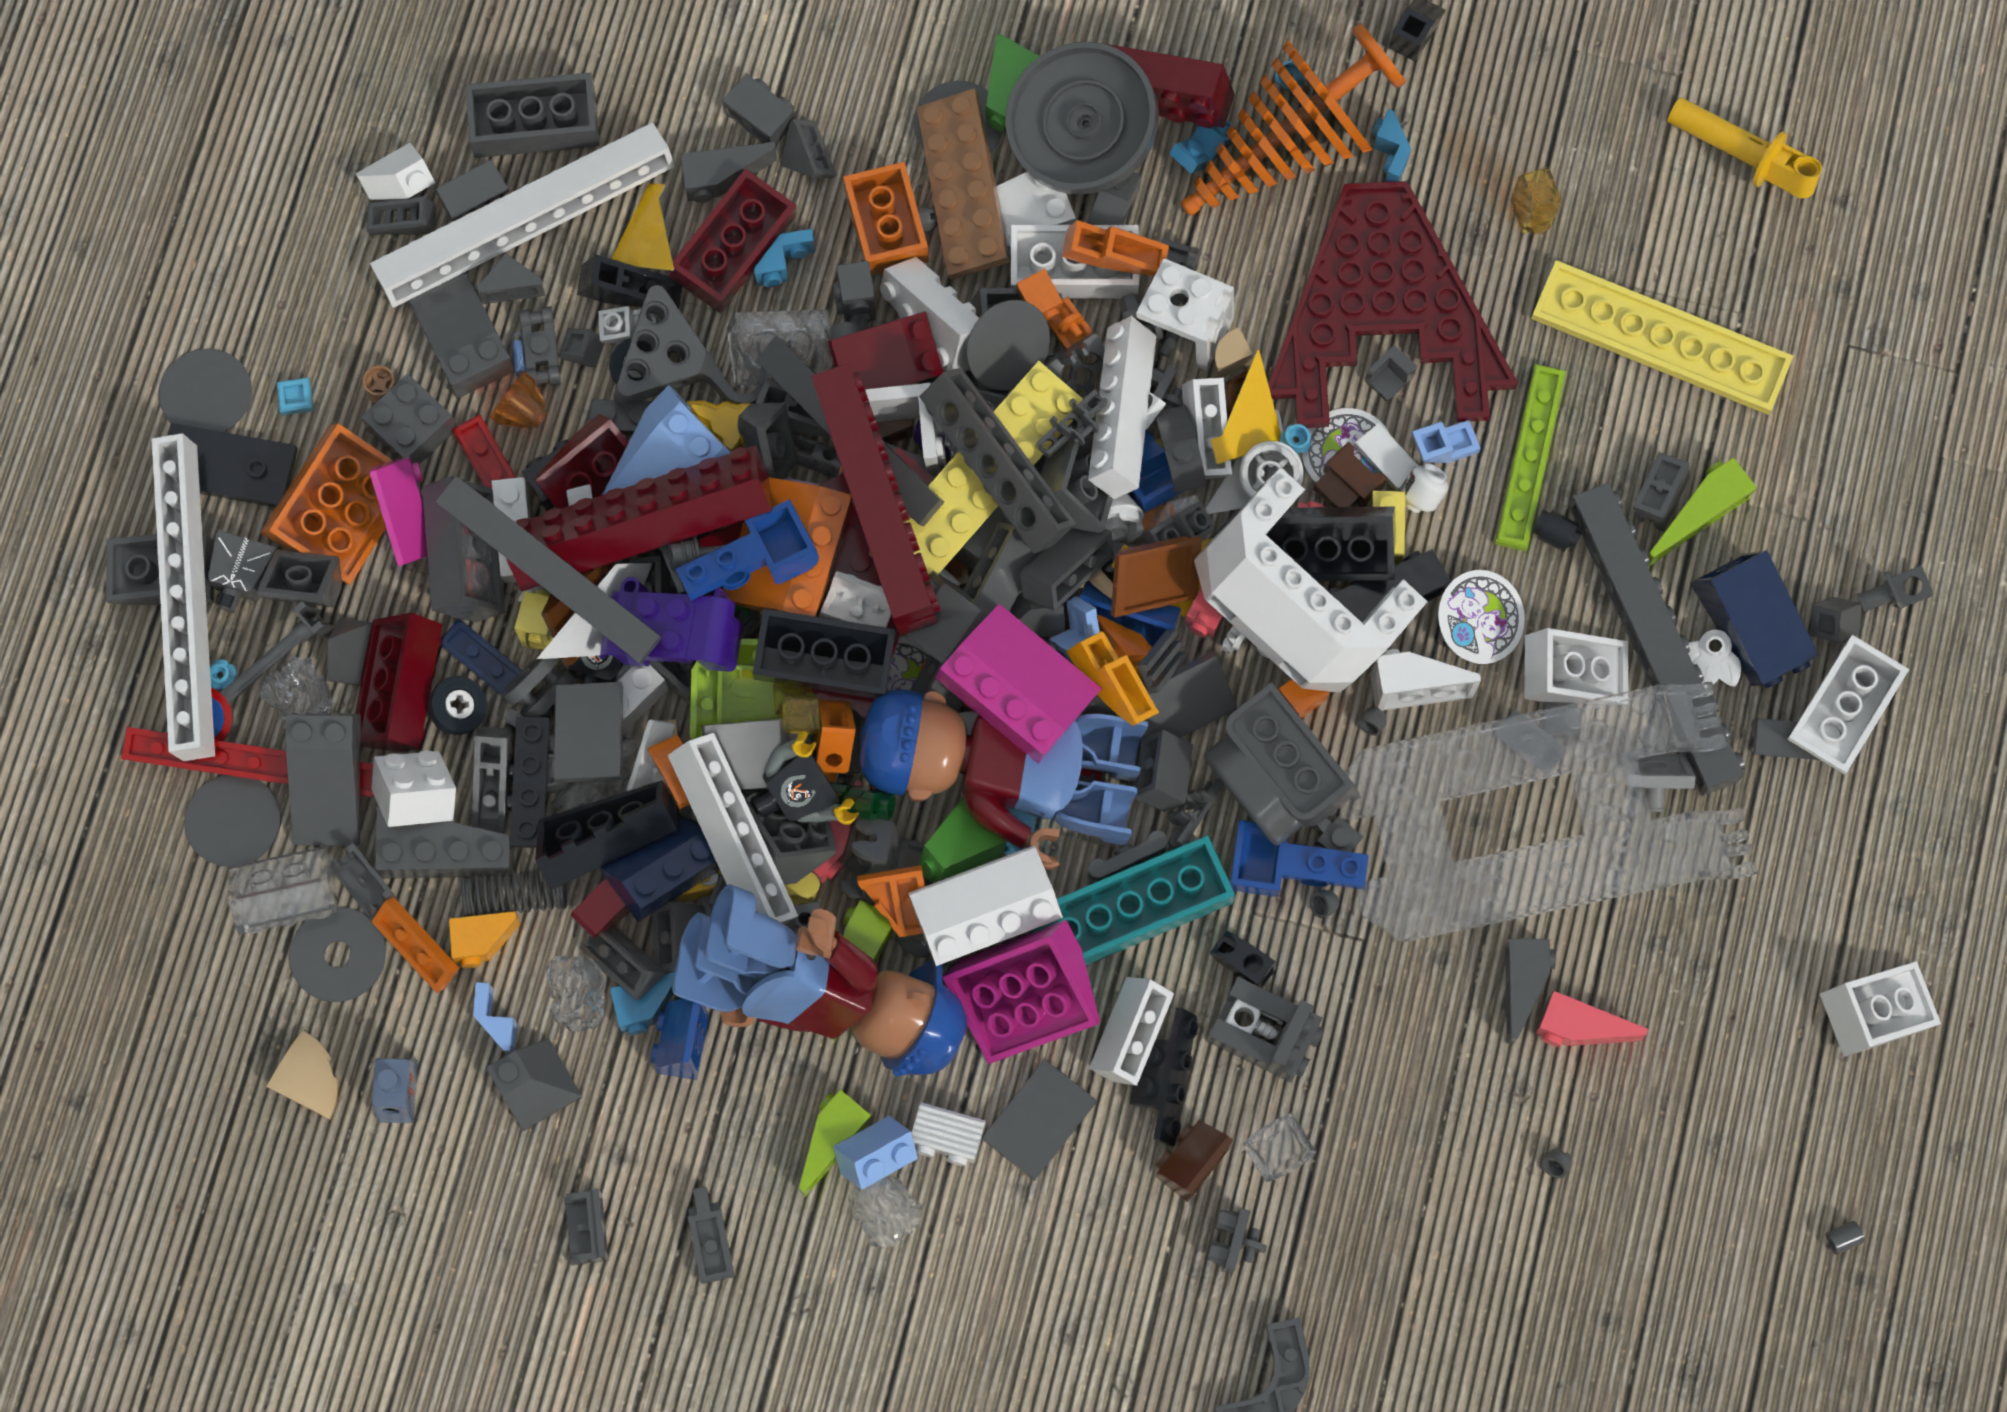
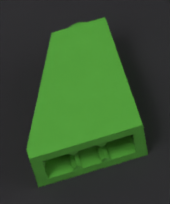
M1000 33L995 41L986 104V121L995 130L1003 132L1006 131V109L1012 89L1023 71L1040 56Z
M963 797L924 845L919 865L922 866L923 877L933 884L1002 857L1007 841L978 824L969 814L965 804V797Z

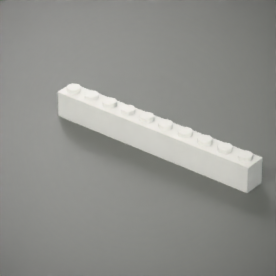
M652 122L586 156L580 157L578 160L558 170L552 171L550 174L530 184L524 185L522 188L502 198L496 199L474 212L466 214L454 222L442 226L370 263L372 270L391 306L394 308L674 168L675 165L669 147Z
M181 433L152 438L168 749L171 754L182 761L214 757L215 747L197 445Z

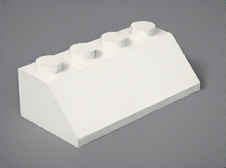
M1011 225V288H1016V283L1046 269L1061 299L1067 296L1069 299H1121L1133 293L1138 295L1139 274L1105 269L1062 257L1067 228L1070 225ZM1094 225L1103 229L1113 226L1139 235L1138 225Z
M1035 845L908 893L928 950L936 966L1063 918L1054 890Z

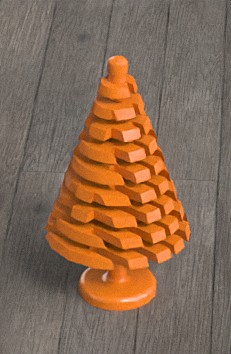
M1361 22L1353 28V35L1365 50L1364 56L1326 86L1323 85L1287 39L1282 49L1315 90L1316 94L1309 99L1276 57L1271 66L1302 106L1294 111L1268 76L1264 74L1260 80L1261 85L1287 118L1279 123L1257 93L1253 91L1248 99L1269 125L1271 131L1264 135L1245 109H1241L1238 118L1256 140V143L1250 147L1234 126H1230L1226 134L1242 155L1235 160L1220 141L1215 151L1227 167L1220 171L1209 159L1205 169L1212 179L1205 183L1198 175L1193 183L1197 191L1181 201V207L1188 215L1192 216L1197 213L1205 203H1208L1211 208L1220 206L1221 203L1215 195L1221 190L1229 200L1240 198L1231 186V183L1236 179L1249 194L1259 192L1246 174V171L1251 167L1267 187L1277 185L1276 180L1261 162L1266 156L1270 158L1287 181L1297 178L1276 150L1281 144L1285 146L1306 174L1316 171L1292 140L1291 136L1296 132L1302 136L1325 167L1334 164L1330 156L1306 127V124L1311 120L1315 121L1343 159L1354 157L1322 116V113L1327 109L1332 112L1363 153L1373 150L1337 101L1378 70L1396 88L1403 86L1406 80Z

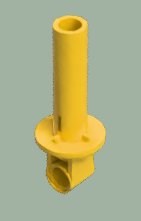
M1682 97L1674 104L1667 122L1754 167V171L1756 170L1753 178L1754 186L1760 187L1765 181H1768L1797 198H1808L1814 194L1822 172V165L1816 158L1807 156L1786 145L1787 133L1780 132L1770 143Z

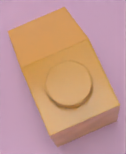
M516 911L449 919L451 954L456 965L461 964L462 968H476L481 966V962L490 961L520 926V918Z

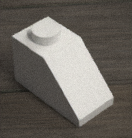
M411 143L355 173L370 201L408 199L435 183L423 158Z

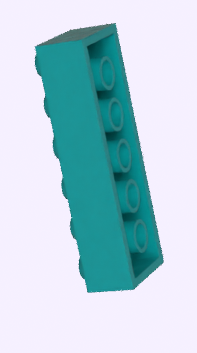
M1207 835L1057 898L1063 918L1030 930L1029 934L1067 920L1082 949L1085 965L1087 966L1229 906L1234 902L1235 893Z

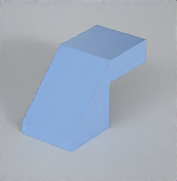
M1469 420L1447 428L1444 427L1443 422H1439L1412 431V436L1422 461L1426 463H1450L1477 454L1481 449Z
M1078 596L1066 601L1070 629L1049 639V643H1056L1058 653L1072 664L1073 662L1066 651L1079 642L1099 633L1096 608Z
M476 982L473 1016L504 1053L508 1055L515 1051L517 1022L512 1017L491 1016L494 989L490 983Z

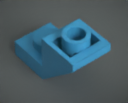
M1388 109L1384 119H1377L1371 135L1376 137L1373 148L1389 155L1382 170L1387 173L1385 182H1398L1407 166L1411 148L1395 112Z
M1227 120L1224 128L1215 126L1204 128L1198 126L1190 139L1176 143L1169 154L1190 174L1203 170L1209 159L1213 162L1219 157L1215 149L1220 141L1226 148L1233 144L1226 134L1232 124Z
M812 229L782 233L777 237L754 268L757 286L775 287L784 281H788L785 257L799 259L815 252Z

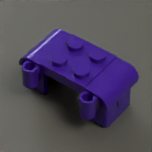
M628 577L622 582L620 591L611 593V598L660 635L662 639L645 661L640 664L603 635L600 659H605L606 655H611L624 665L647 667L650 665L649 660L684 663L697 661L710 671L731 672L736 669L743 624L734 616L735 603L729 600L728 594L719 587L691 601L688 594L649 592L636 578Z

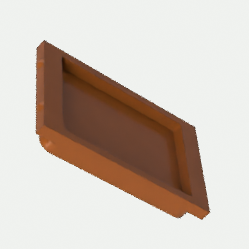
M1182 536L1119 550L1115 554L1111 616L1120 617L1195 600L1198 593L1199 577L1194 559L1201 552L1202 538L1199 536L1191 538Z

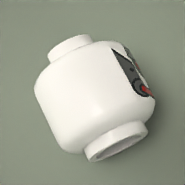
M1432 464L1415 466L1400 488L1401 492H1405V506L1416 513L1434 511L1449 489L1446 474Z

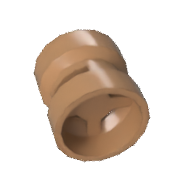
M382 365L369 368L363 376V386L369 399L374 404L397 384L392 371Z

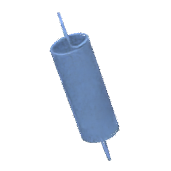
M512 340L514 373L518 374L517 376L525 374L526 377L523 340Z

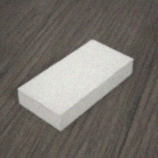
M1380 423L1354 444V447L1377 472L1383 473L1386 476L1388 484L1395 491L1400 490L1412 469L1418 466Z

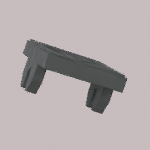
M1091 332L1043 365L1060 379L1062 378L1064 366L1071 365L1069 379L1064 381V383L1071 389L1075 387L1084 389L1086 394L1089 395L1096 389L1093 382L1095 374L1102 370L1105 347L1097 333ZM1091 353L1099 358L1088 365L1081 363L1078 356L1083 357ZM1080 367H1086L1090 371V379L1084 385L1077 384L1074 378L1076 370ZM1091 399L1088 402V406L1092 409L1098 404L1096 399Z

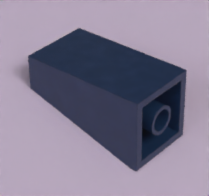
M1767 550L1743 554L1690 582L1716 628L1729 636L1732 643L1731 652L1739 658L1741 669L1752 686L1764 685L1765 688L1772 687L1783 681L1781 675L1791 670L1793 674L1803 671L1811 666L1810 660L1819 656Z

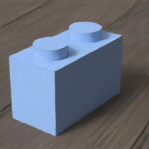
M890 1115L833 1146L840 1174L861 1190L918 1159L911 1131Z

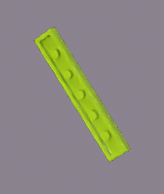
M1538 364L1534 365L1495 545L1525 552L1528 549L1566 375L1564 370Z

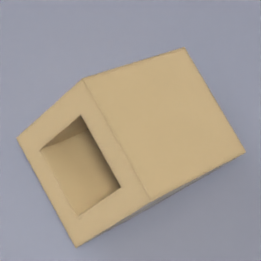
M1240 327L1226 333L1216 347L1213 363L1215 378H1223L1251 366L1253 353Z

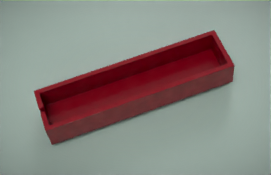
M847 363L812 375L811 378L900 636L937 624L938 621L935 613L941 610L932 584L925 585L924 583L930 581V577L921 552L914 554L920 548L911 523L904 524V522L910 519L901 493H894L899 490L872 408L868 402L869 399L860 373H852L850 365Z
M756 445L749 448L741 447L733 450L730 454L718 458H706L699 464L687 468H676L666 475L657 478H645L635 485L623 489L614 488L604 495L592 499L584 498L577 501L574 505L561 509L553 508L546 511L543 515L531 519L522 518L515 522L581 573L772 511L769 476ZM506 558L521 592L541 586Z

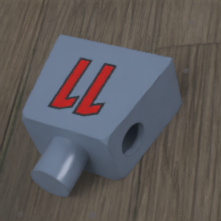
M376 1058L372 1108L380 1123L414 1124L417 1059ZM388 1108L396 1109V1111H390Z

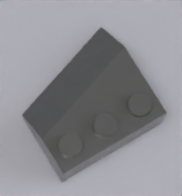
M769 789L741 790L784 885L799 882L835 855L836 847L830 822H798L797 820L789 822L781 808L763 818L753 801L769 792Z

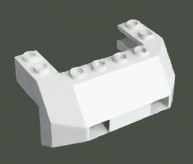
M1280 467L1261 486L1230 523L1194 559L1204 599L1301 688L1340 693L1351 685L1391 646L1428 601L1403 579L1396 587L1391 588L1362 622L1357 619L1266 535L1305 490Z

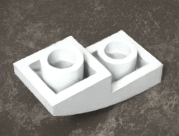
M629 306L598 311L600 341L602 343H621L626 339L632 338L641 309L632 310ZM653 313L646 314L650 322H661L658 315Z

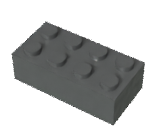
M591 73L465 85L469 142L475 158L600 146L596 92Z

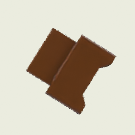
M1347 442L1325 463L1323 470L1325 475L1314 484L1313 490L1318 492L1332 507H1353L1356 503L1360 507H1364L1370 501L1373 491H1380L1385 487L1387 478L1383 473H1372L1354 456V446Z

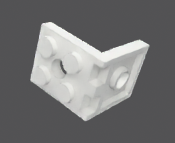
M1163 258L1136 315L1141 320L1194 341L1196 346V367L1208 371L1214 360L1219 341L1228 332L1234 320V287ZM1176 294H1184L1189 299L1183 306H1175L1170 300Z
M930 383L865 389L876 422L920 418L926 470L936 478L941 472V466H946L947 463L943 438L940 436L944 435V430L936 419L927 412L925 404L919 398L930 386Z

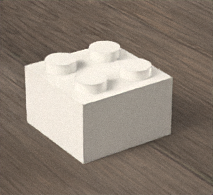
M424 750L419 753L409 754L391 753L386 756L374 757L371 790L388 827L453 821L456 786L439 751Z

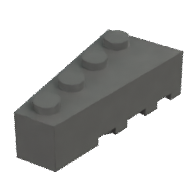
M377 805L375 870L382 879L466 877L467 875L470 877H475V875L482 877L483 874L489 877L491 873L494 877H497L498 873L501 874V877H504L505 872L512 876L515 847H510V835L450 821L388 827Z

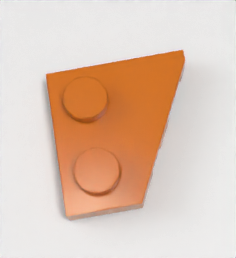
M921 865L857 876L858 886L861 890H865L873 900L874 906L882 916L889 920L890 926L899 937L923 934L908 894L925 887Z

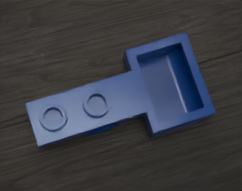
M1145 430L1139 488L1128 493L1144 514L1185 492H1174L1164 448L1158 445L1148 430Z
M790 499L772 507L770 512L745 520L750 534L676 568V572L691 601L721 586L726 590L740 588L749 581L751 572L767 566L774 582L782 584L811 570L818 563L819 556Z
M1239 820L1230 880L1233 890L1278 897L1282 878L1299 880L1302 884L1315 887L1334 885L1364 890L1368 854L1286 843L1287 840L1275 846L1268 840L1255 822Z

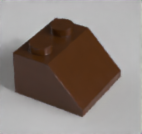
M1198 1120L1194 1127L1188 1123L1176 1138L1180 1142L1179 1146L1173 1153L1167 1150L1155 1165L1159 1168L1156 1178L1187 1203L1223 1159L1233 1142V1139L1201 1120Z

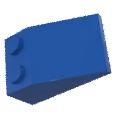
M682 998L667 1002L666 1010L659 1012L657 1031H661L659 1044H653L650 1060L651 1064H655L657 1074L697 1080L709 1019L706 1006Z

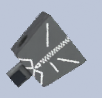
M218 530L208 574V581L211 586L221 591L216 606L224 611L234 613L240 597L257 601L259 599L257 590L275 549H278L274 546Z

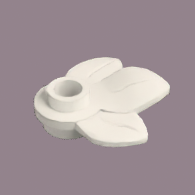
M1710 630L1703 634L1700 641L1688 642L1690 647V653L1688 654L1693 665L1697 664L1702 671L1704 678L1702 684L1705 690L1714 685L1718 679L1732 687L1737 685L1741 676V663L1739 658L1731 652L1732 643L1725 632ZM1712 640H1719L1722 643V647L1718 652H1713L1709 649V643Z

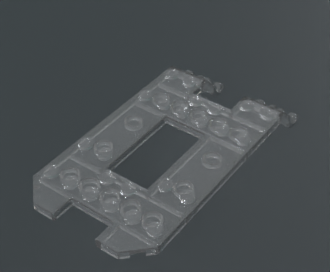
M1713 682L1695 685L1659 684L1361 749L1346 772V775L1354 783L1361 797L1358 800L1352 797L1340 807V812L1345 822L1375 815L1388 874L1386 877L1365 881L1364 890L1357 889L1363 918L1387 931L1399 941L1407 942L1697 880L1738 879L1757 874L1758 871L1754 862H1745L1738 866L1730 865L1729 857L1751 853L1752 846L1750 843L1726 846L1729 843L1749 839L1748 831L1743 829L1723 834L1721 827L1724 824H1735L1744 821L1745 817L1742 808L1727 811H1691L1651 820L1638 765V758L1666 752H1708L1728 746L1726 737L1723 734L1714 735L1710 738H1700L1699 730L1720 727L1722 720L1720 716L1706 719H1696V717L1719 712L1718 704L1708 703L1700 707H1695L1692 704L1691 698L1708 697L1715 693ZM1571 773L1585 834L1457 862L1453 861L1441 801Z

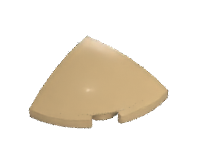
M302 1030L283 1057L266 1087L331 1120L337 1105L339 1084L338 1079L333 1075L330 1065L332 1059L317 1039Z

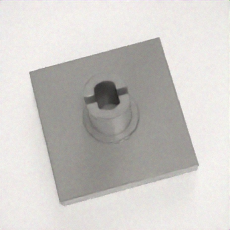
M1619 753V769L1627 787L1645 788L1644 808L1647 811L1660 812L1664 810L1665 788L1695 789L1696 776L1684 754Z

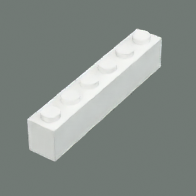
M1132 316L1107 328L1099 395L1103 399L1106 398L1108 402L1096 414L1099 431L1097 433L1094 432L1088 476L1090 482L1113 499L1139 488L1148 399L1157 337Z
M711 733L687 741L670 753L668 757L726 884H732L752 892L757 902L756 911L772 917L783 924L788 923L796 918L798 914L715 734Z

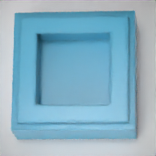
M308 377L277 382L281 415L314 411L311 382Z

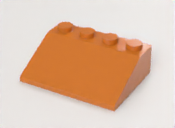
M339 423L328 426L260 533L287 551L339 557L342 582L350 585L386 529L369 471L374 466L393 460Z
M769 477L771 508L789 499L791 500L819 556L818 563L811 570L782 584H776L767 566L751 572L749 581L742 587L734 590L723 588V590L728 594L729 600L733 601L735 605L763 612L764 608L819 617L853 505L851 494L823 486ZM745 520L739 539L750 534Z

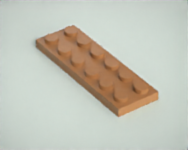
M973 88L916 107L947 276L954 280L1009 263V251L979 93Z

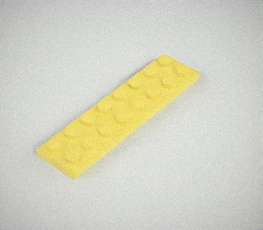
M1557 260L1553 265L1531 317L1532 320L1767 415L1772 411L1794 357L1779 349Z
M1038 361L995 409L994 413L1034 466L1044 455L1035 446L1036 442L1053 428L1050 419L1055 416L1059 424L1073 411L1069 401L1073 398L1077 402L1076 405H1078L1083 398ZM1073 420L1066 421L1065 425L1068 427ZM1058 431L1054 433L1056 439L1061 435ZM1046 441L1042 444L1043 448L1048 450L1053 442ZM959 451L929 484L945 501L924 527L918 525L910 516V520L904 522V524L910 522L920 548L914 554L921 552L929 575L933 570L940 574L999 506L994 498L985 491L983 483L974 471L966 465Z

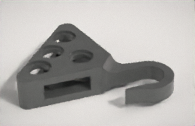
M655 285L648 290L613 398L617 404L625 406L659 395L668 385L675 390L704 381L709 383L724 402L756 404L764 381L768 379L767 371L756 359L739 345L737 353L747 370L754 376L756 388L747 394L735 392L728 385L711 354L705 349L662 286ZM653 313L658 315L661 322H650L646 314ZM646 342L650 345L652 351H641L637 347V343ZM671 352L677 353L682 358V362H672L667 354ZM632 370L639 372L642 380L634 381L630 379L627 372Z

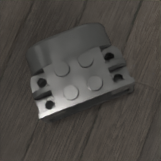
M1272 682L1228 717L1226 722L1228 734L1204 754V759L1258 825L1268 840L1275 846L1282 844L1303 826L1312 827L1321 823L1329 815L1332 817L1336 814L1335 811L1352 797L1355 800L1361 797L1354 783Z

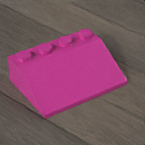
M998 604L941 666L935 678L1038 764L1102 689L1001 604Z
M1067 920L961 959L942 977L947 987L961 1000L967 1016V1025L988 1064L1093 1027L1100 1022L1082 949Z

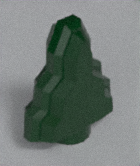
M830 782L840 799L836 804L841 805L848 798L854 801L853 806L847 809L848 812H858L859 815L857 817L866 820H877L879 818L890 821L893 817L896 806L895 795L882 792L876 788Z

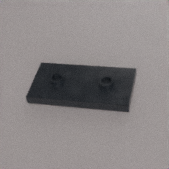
M171 423L168 436L183 433L197 445L200 494L277 507L289 487L298 451L296 445Z

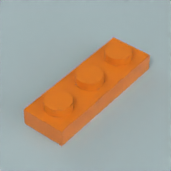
M394 897L383 903L371 921L373 925L436 993L445 989L459 970V967Z

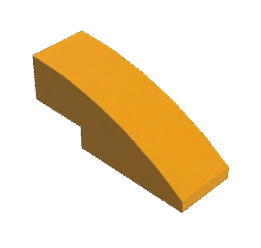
M1103 631L1079 642L1066 651L1075 667L1102 688L1097 694L1100 699L1130 725L1135 726L1159 713L1128 656L1125 655L1118 658Z

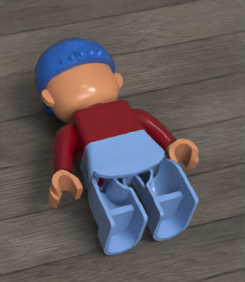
M893 690L877 697L867 711L859 739V763L862 775L871 786L882 792L902 796L907 792L908 797L912 801H924L933 794L942 793L956 783L960 774H964L962 794L965 796V804L972 818L988 831L1019 849L1035 845L1045 870H1053L1060 864L1054 856L1043 854L1038 848V842L1044 840L1056 842L1059 838L1060 830L1042 828L1032 833L1030 832L1031 827L1019 820L1006 808L1018 809L1041 819L1053 818L1061 827L1071 831L1099 837L1101 841L1125 846L1132 836V830L1126 828L1130 805L1137 795L1138 789L1132 786L1095 780L1092 783L1080 781L1079 776L1081 768L1106 772L1113 779L1135 782L1141 769L1135 766L1140 740L1148 728V722L1143 721L1132 726L1118 716L1105 714L1081 715L1038 764L979 714L975 719L970 735H967L966 724L963 718L955 709L946 704V700L941 694L930 691L923 698V694L920 692Z
M728 884L716 899L711 917L698 912L687 924L679 946L672 991L678 997L721 1011L722 1023L726 1025L747 1027L753 1024L754 1019L757 1018L759 1022L782 1029L813 1032L831 1039L838 1038L851 1028L855 1040L865 1049L880 1055L884 1066L892 1070L893 1075L897 1077L900 1075L933 1074L943 1070L956 1055L964 1038L967 1016L961 1000L948 987L942 984V964L936 966L931 958L909 975L892 970L878 972L876 962L838 931H835L836 917L827 910L820 908L813 910L811 917H809L808 928L801 926L798 929V934H795L780 921L756 911L757 902L752 892Z

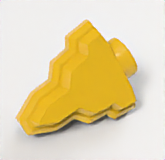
M705 400L687 401V404L692 408L691 411L727 449L733 451L737 448L745 447L743 436L738 431V416L753 403L735 404L725 401L715 405Z

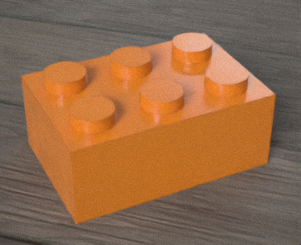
M905 162L843 176L844 192L863 262L869 261L871 276L884 273L885 268L913 257H917L923 263L929 262L928 245Z

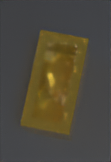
M1549 166L1518 176L1510 202L1523 234L1532 231L1535 234L1542 233L1551 228L1556 218L1562 198Z

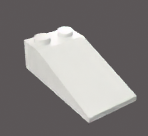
M1027 172L996 186L1009 255H1011V225H1071L1076 221L1067 194L1042 185Z
M1852 635L1840 650L1787 740L1845 775L1909 669Z

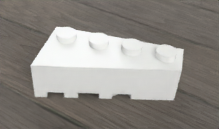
M917 257L885 268L880 285L883 298L890 302L900 318L926 312L942 369L945 372L960 367L964 372L970 370L967 360V345L970 333L979 319L975 315L976 308L969 302L962 304L957 299V292L951 286L944 288L941 285L940 277Z

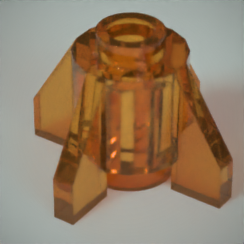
M523 371L515 379L488 417L500 425L525 428L527 430L531 425L538 428L548 414L543 410L547 403H545L534 378Z

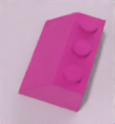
M409 456L372 467L369 471L397 565L402 566L426 557L427 543L423 494H421L418 482L424 480L419 463H412Z

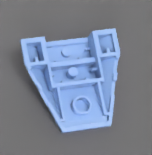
M668 385L645 409L602 495L611 489H623L637 484L642 479L657 478L668 474L673 469L687 468L699 464L706 458H718L730 454L732 451L724 446L691 411L692 408Z

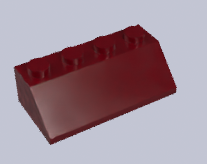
M405 613L373 620L355 714H361V747L396 752L420 749L424 738V723L428 710L427 705L432 680L436 673L435 663L437 652L441 645L443 624L414 613Z

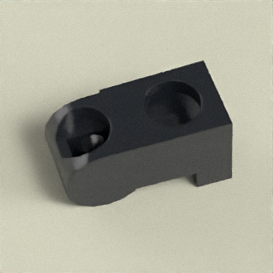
M1225 931L1210 951L1211 956L1222 966L1231 970L1240 978L1261 988L1266 985L1276 971L1275 960L1229 931Z

